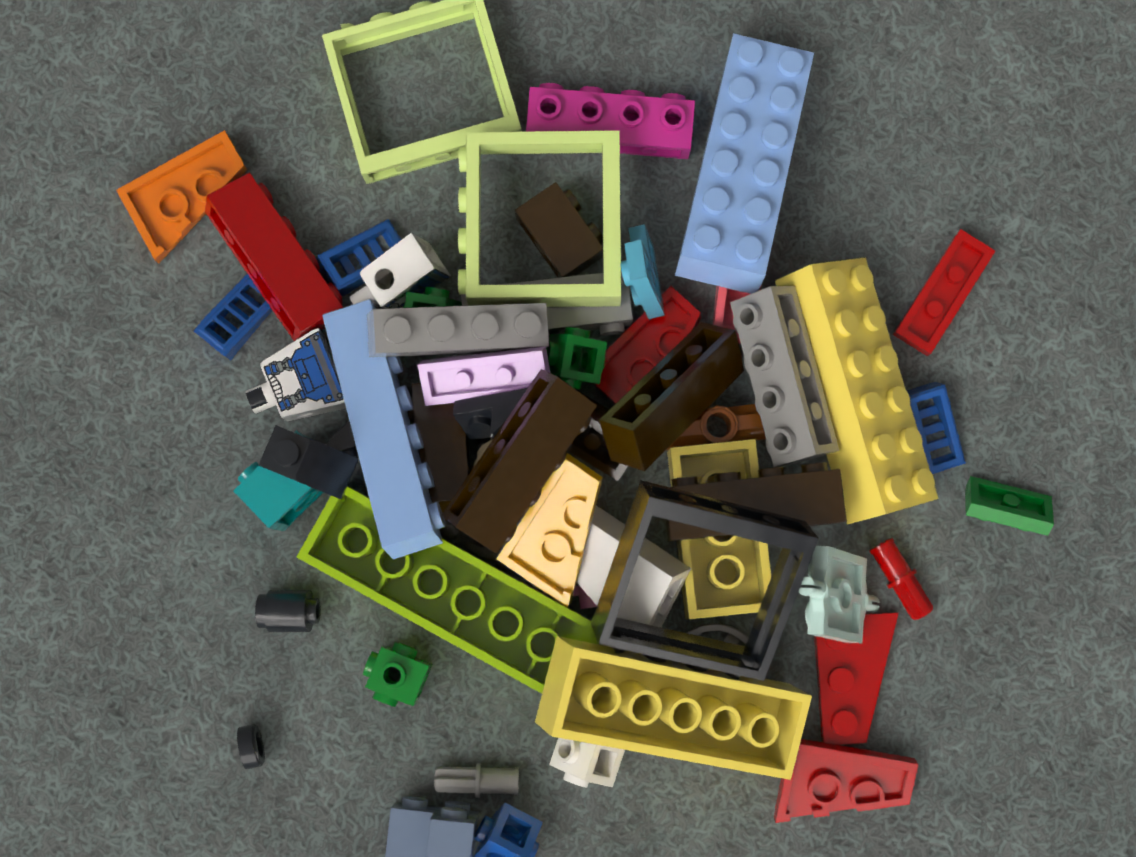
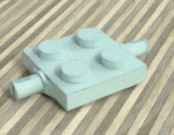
M830 546L815 547L812 559L808 565V577H804L801 584L806 588H800L798 591L801 595L810 596L805 609V620L808 625L807 634L845 643L863 642L866 612L875 613L880 607L872 604L880 603L879 599L867 593V558Z

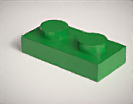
M970 476L965 488V511L967 516L975 517L982 521H991L1015 527L1022 531L1049 535L1054 525L1052 496Z

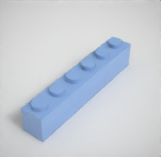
M371 299L322 316L381 545L392 559H396L442 544L443 541L439 529L445 527V520L439 503H432L428 489L435 487L429 465L427 462L421 463L418 449L424 448V444L417 424H410L407 411L413 410V404L406 385L400 386L397 374L403 372L400 357L369 358L367 314L371 310L376 309Z

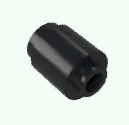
M269 590L267 594H259L255 606L256 624L258 628H266L268 632H311L313 624H318L320 621V600L313 597L311 590Z

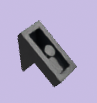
M528 388L455 401L453 416L470 440L484 439L490 436L493 440Z
M275 425L258 466L342 500L359 459Z

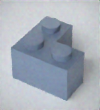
M406 796L402 797V803H394L391 807L385 857L474 856L479 811H470L471 804L459 801H445V807L427 806L428 799Z

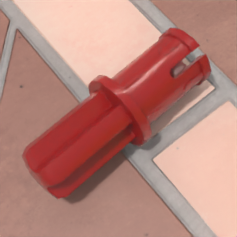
M891 537L870 549L869 552L873 555L889 581L886 584L887 588L894 589L911 619H921L933 610V605L914 576L917 570L915 568L910 569L896 546L895 540Z

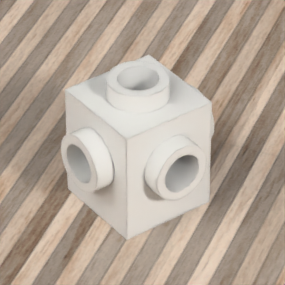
M558 738L549 765L564 771L563 779L572 784L587 788L590 782L613 787L625 750Z

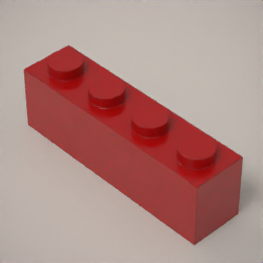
M249 172L206 196L205 213L293 341H296L314 329L319 328L321 331L325 329L322 315L342 309L343 300L338 289L332 283L327 284L318 272L320 267L313 253L308 249L303 250L296 240V231L290 220L286 216L280 217L275 210L273 198L267 187L263 183L257 184Z

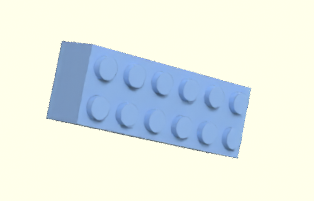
M733 33L675 276L749 294L759 291L767 271L814 52Z

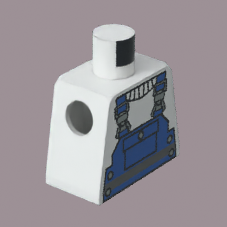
M410 233L361 270L360 275L366 286L351 295L350 300L354 305L371 299L376 309L380 306L384 309L402 308L405 304L407 292L424 294L425 287L434 288L450 278L451 275L430 243ZM394 277V283H393V285L390 287V282H391L392 278Z
M319 328L310 331L263 360L260 366L267 382L245 391L248 402L255 414L277 406L280 416L286 421L346 408L333 355L325 335Z

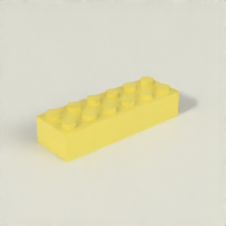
M866 258L810 264L775 280L776 286H795L840 450L827 454V459L831 470L840 469L847 525L939 499L935 488V480L929 469L923 449L922 437L917 429L910 406V397L905 389L900 373L897 354L890 340L885 323V315L880 307L873 283V275L868 267Z
M557 636L535 723L552 737L791 780L812 695L789 683L770 679L762 681L740 676L739 680L728 676L725 672L717 670L696 671L681 662L672 660L662 663L655 662L640 653L631 651L615 653L613 647Z

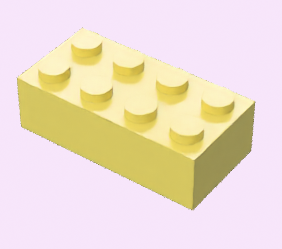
M756 439L673 447L667 452L671 487V479L697 476L698 484L715 482V474L741 472V479L758 478L759 465ZM734 535L677 541L679 561L691 568L682 586L685 619L757 613L759 611L771 579L767 543Z

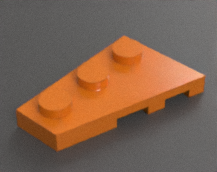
M224 130L118 188L116 191L154 260L160 263L206 214V196L240 178L247 171V167L229 135Z

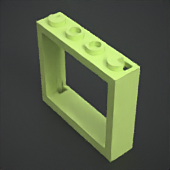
M443 0L433 4L430 1H422L412 5L408 11L394 15L390 12L379 13L371 17L369 22L355 26L350 23L340 24L342 29L322 35L360 171L366 184L459 158V147H466L467 132H522L483 0ZM474 19L503 117L371 155L342 56Z
M619 131L467 132L466 147H459V171L466 172V187H459L458 201L459 212L466 213V228H459L458 248L459 254H466V269L458 270L459 295L466 294L468 306L546 303L547 307L621 306ZM602 153L603 284L480 285L481 154Z

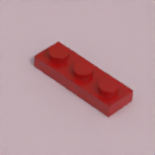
M962 229L956 232L892 335L922 354L929 356L994 255L995 250Z

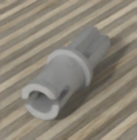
M477 763L476 767L439 766L435 770V791L475 793V798H480V793L518 795L519 767L485 768L481 767V763Z

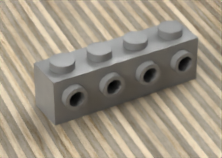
M769 286L730 302L734 316L733 324L740 338L744 353L745 369L750 376L755 395V407L761 417L766 436V448L772 458L773 466L797 464L840 451L795 286Z

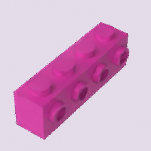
M542 83L539 87H530L526 132L619 131L620 154L677 159L689 158L692 144L695 101L686 100V97L681 94L667 93L663 94L661 98L646 97L645 93L637 90H624L621 94L604 93L603 89L593 86L582 87L580 91L563 90V86L555 83Z

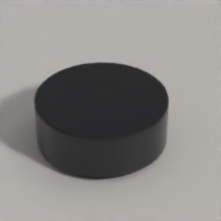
M251 724L239 727L237 730V743L244 768L247 770L261 767L265 762V750L258 726Z

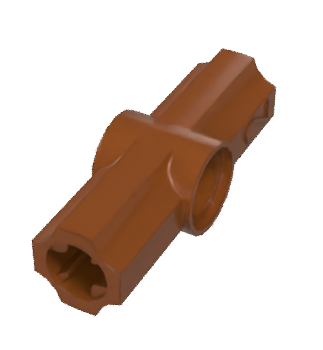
M755 404L733 407L715 406L705 410L665 451L673 447L752 439L760 441L766 440V436ZM715 416L725 421L727 432L724 437H714L708 432L706 427L708 418Z

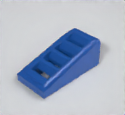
M389 219L317 255L321 275L327 284L332 283L338 289L341 297L365 283L360 272L371 261L362 249L364 245L368 244L377 259L384 253L376 241L377 237L382 235L390 248L402 240ZM351 253H354L362 266L357 271L347 257ZM335 263H340L347 274L346 277L341 278L334 267Z
M248 274L194 329L197 335L229 360L236 355L272 311L267 301L260 305L245 293L250 286L260 293ZM239 299L255 310L250 317L235 306ZM229 312L244 323L239 329L224 318ZM218 324L232 335L227 341L213 331Z
M932 382L907 390L910 397V406L917 429L922 437V445L931 473L935 474L965 464L945 384ZM930 398L933 399L934 405L918 409L917 402ZM938 414L940 421L922 425L921 419ZM944 431L946 437L927 442L926 435ZM949 446L951 453L931 459V451Z

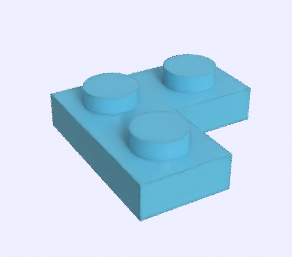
M645 224L628 228L630 242L624 243L626 260L621 261L620 264L626 287L630 286L635 306L642 305L648 319L665 316L652 240Z

